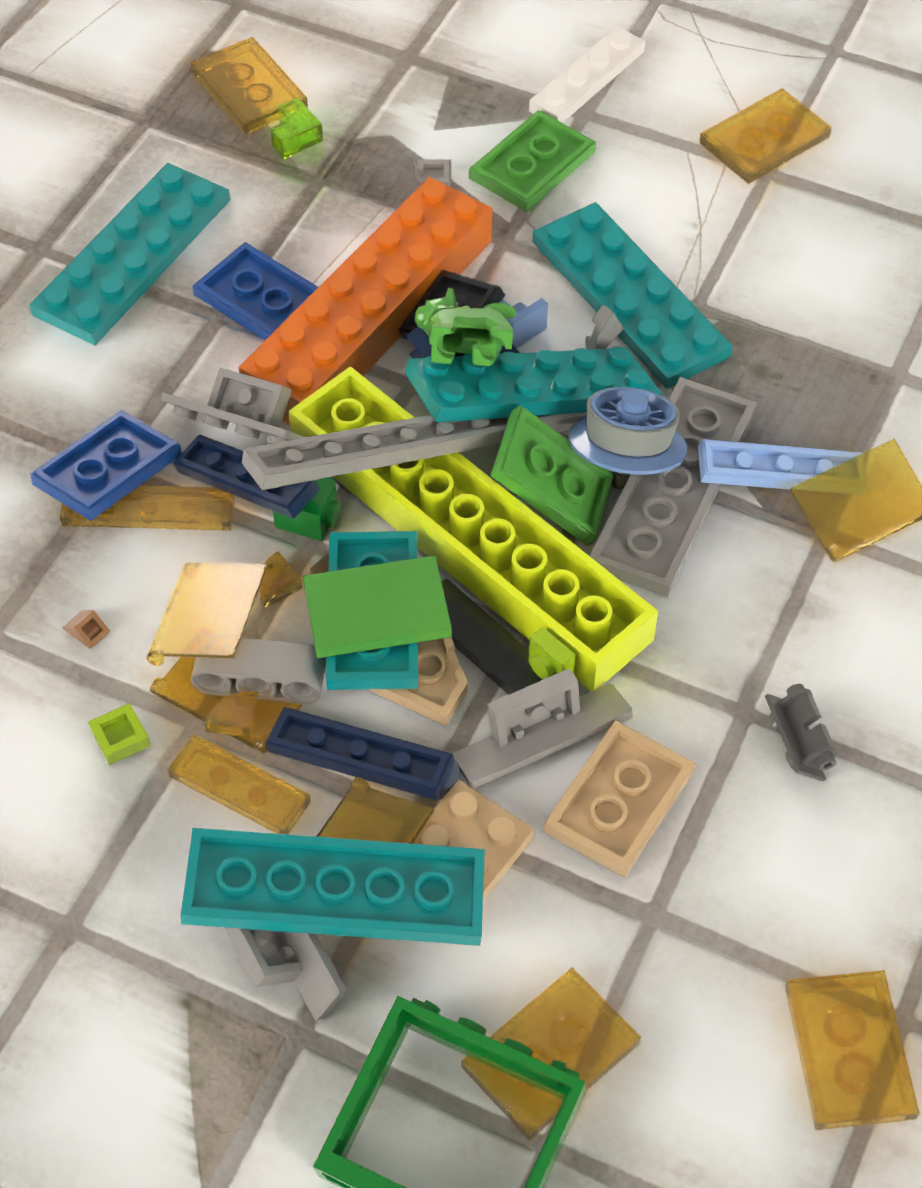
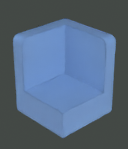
M542 298L528 307L521 302L512 306L516 310V316L506 320L513 328L512 344L516 348H519L547 328L548 303ZM502 299V301L500 302V303L508 304V303H507L506 301H504L503 299Z

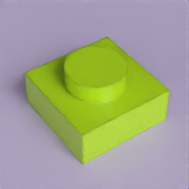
M542 627L530 637L528 662L533 671L542 679L551 677L566 669H570L574 674L575 653Z
M130 703L88 721L90 732L108 766L151 746L149 737Z

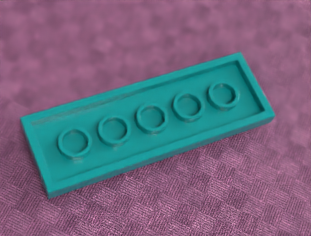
M167 162L29 304L32 316L92 345H96L229 203V189Z
M597 202L533 231L532 242L596 312L603 305L614 312L624 328L618 334L619 338L666 389L676 385L680 377L688 379L731 357L733 345Z
M618 346L611 347L610 349L588 350L578 348L572 351L504 352L497 356L492 366L474 365L472 363V354L454 356L451 364L431 362V356H428L426 358L408 359L405 369L406 376L435 422L509 418L511 411L520 405L535 416L587 412V400L592 394L614 387L638 388L657 393L661 396L663 395L628 348Z
M192 828L181 908V924L480 946L482 938L485 849Z

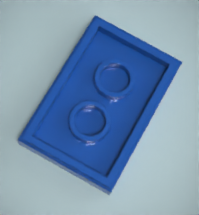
M244 242L192 285L194 296L263 340H266L318 286Z
M120 410L31 472V482L35 487L92 521L173 462L181 454V445L125 411Z

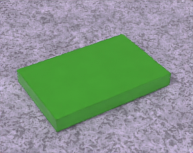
M537 110L469 168V179L528 212L596 151V141Z
M522 405L511 411L490 475L585 545L596 540L614 474L581 458L573 450L566 438Z
M435 555L303 576L317 658L452 637L451 622Z

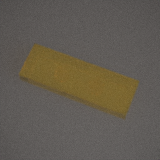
M195 734L191 736L167 768L169 777L277 834L288 835L311 803L310 794Z

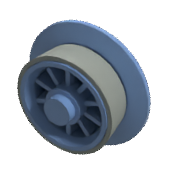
M614 387L595 392L587 400V417L577 421L572 426L569 434V443L581 458L598 467L615 472L613 485L619 489H624L631 474L648 475L672 470L685 460L687 454V444L684 438L676 431L680 419L679 409L669 399L644 389Z

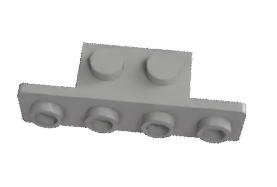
M219 367L207 406L162 393L161 401L175 405L172 413L195 421L198 413L205 415L203 423L227 430L229 423L236 425L235 433L256 440L259 439L260 432L268 434L266 442L270 444L305 438L302 435L280 428L292 389L276 383Z
M566 669L487 704L492 736L454 752L453 756L460 768V773L469 786L477 788L610 728L615 720L622 723L633 717L632 707L613 684H607L579 697L578 679L570 669Z
M225 928L255 987L294 981L315 1020L325 1019L346 994V987L316 934Z

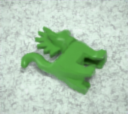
M448 288L445 297L426 300L425 306H419L415 314V322L417 327L421 328L428 335L429 344L431 345V362L451 364L455 352L472 354V363L474 365L492 366L502 346H505V349H512L513 328L506 319L514 318L516 310L505 303H492L484 306V308L458 307L454 289Z

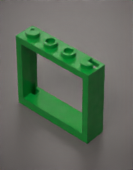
M397 996L313 1165L318 1176L341 1188H406L346 1159L410 1029L563 1100L524 1188H544L586 1095V1081L579 1079L580 1073L567 1068L566 1063L558 1060H553L551 1065L533 1058V1051L529 1047L513 1039L506 1038L504 1043H500L485 1036L487 1030L472 1020L459 1017L458 1021L454 1022L439 1015L440 1008L428 1000L422 1002L413 998L412 1001H408Z

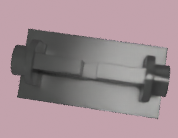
M794 684L786 690L787 696L783 699L770 694L765 695L771 710L770 721L777 732L781 734L787 749L785 755L790 767L800 775L825 781L826 777L823 771L829 770L837 764L835 758L838 752L824 724L819 723L812 729L809 728L812 723L822 717L811 690L804 688L803 684Z

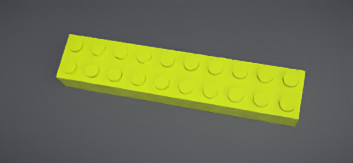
M351 366L288 411L291 432L304 437L415 418ZM459 452L358 471L356 473L332 476L397 531H417V547L427 556L435 555L437 564L528 640L540 628L544 627L574 652V676L588 690L593 691L600 688L654 641L658 616L657 609Z

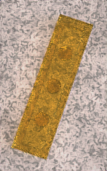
M140 485L92 521L62 503L60 521L62 526L231 531L235 495L215 487Z

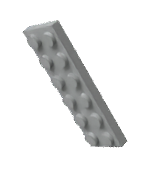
M682 377L679 378L669 400L680 411V419L676 431L684 438L687 444L685 460L676 468L666 472L648 475L631 474L590 554L592 559L619 580L669 597L722 485L701 482L698 445L701 439L742 442L757 407V402Z

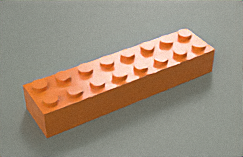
M428 177L238 367L239 373L292 389L282 422L290 426L288 411L351 366L364 376L402 336L398 329L442 270L460 275L491 243L493 208Z

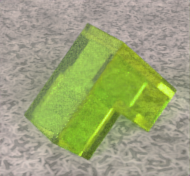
M299 98L278 106L280 124L270 128L272 146L284 159L323 141L322 123Z

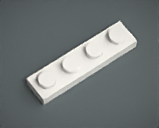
M616 26L529 100V112L534 114L537 110H540L563 123L644 52L645 41Z

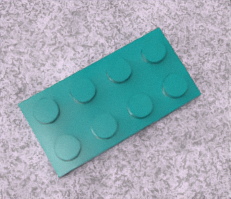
M417 531L329 532V572L417 558ZM418 642L326 657L327 690L418 689Z

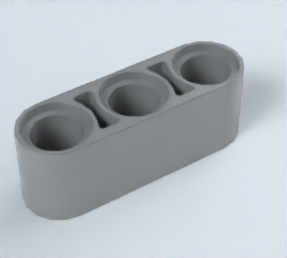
M209 635L203 637L199 642L191 683L197 690L211 695L310 704L320 699L326 668V657L317 658L315 646L310 644Z

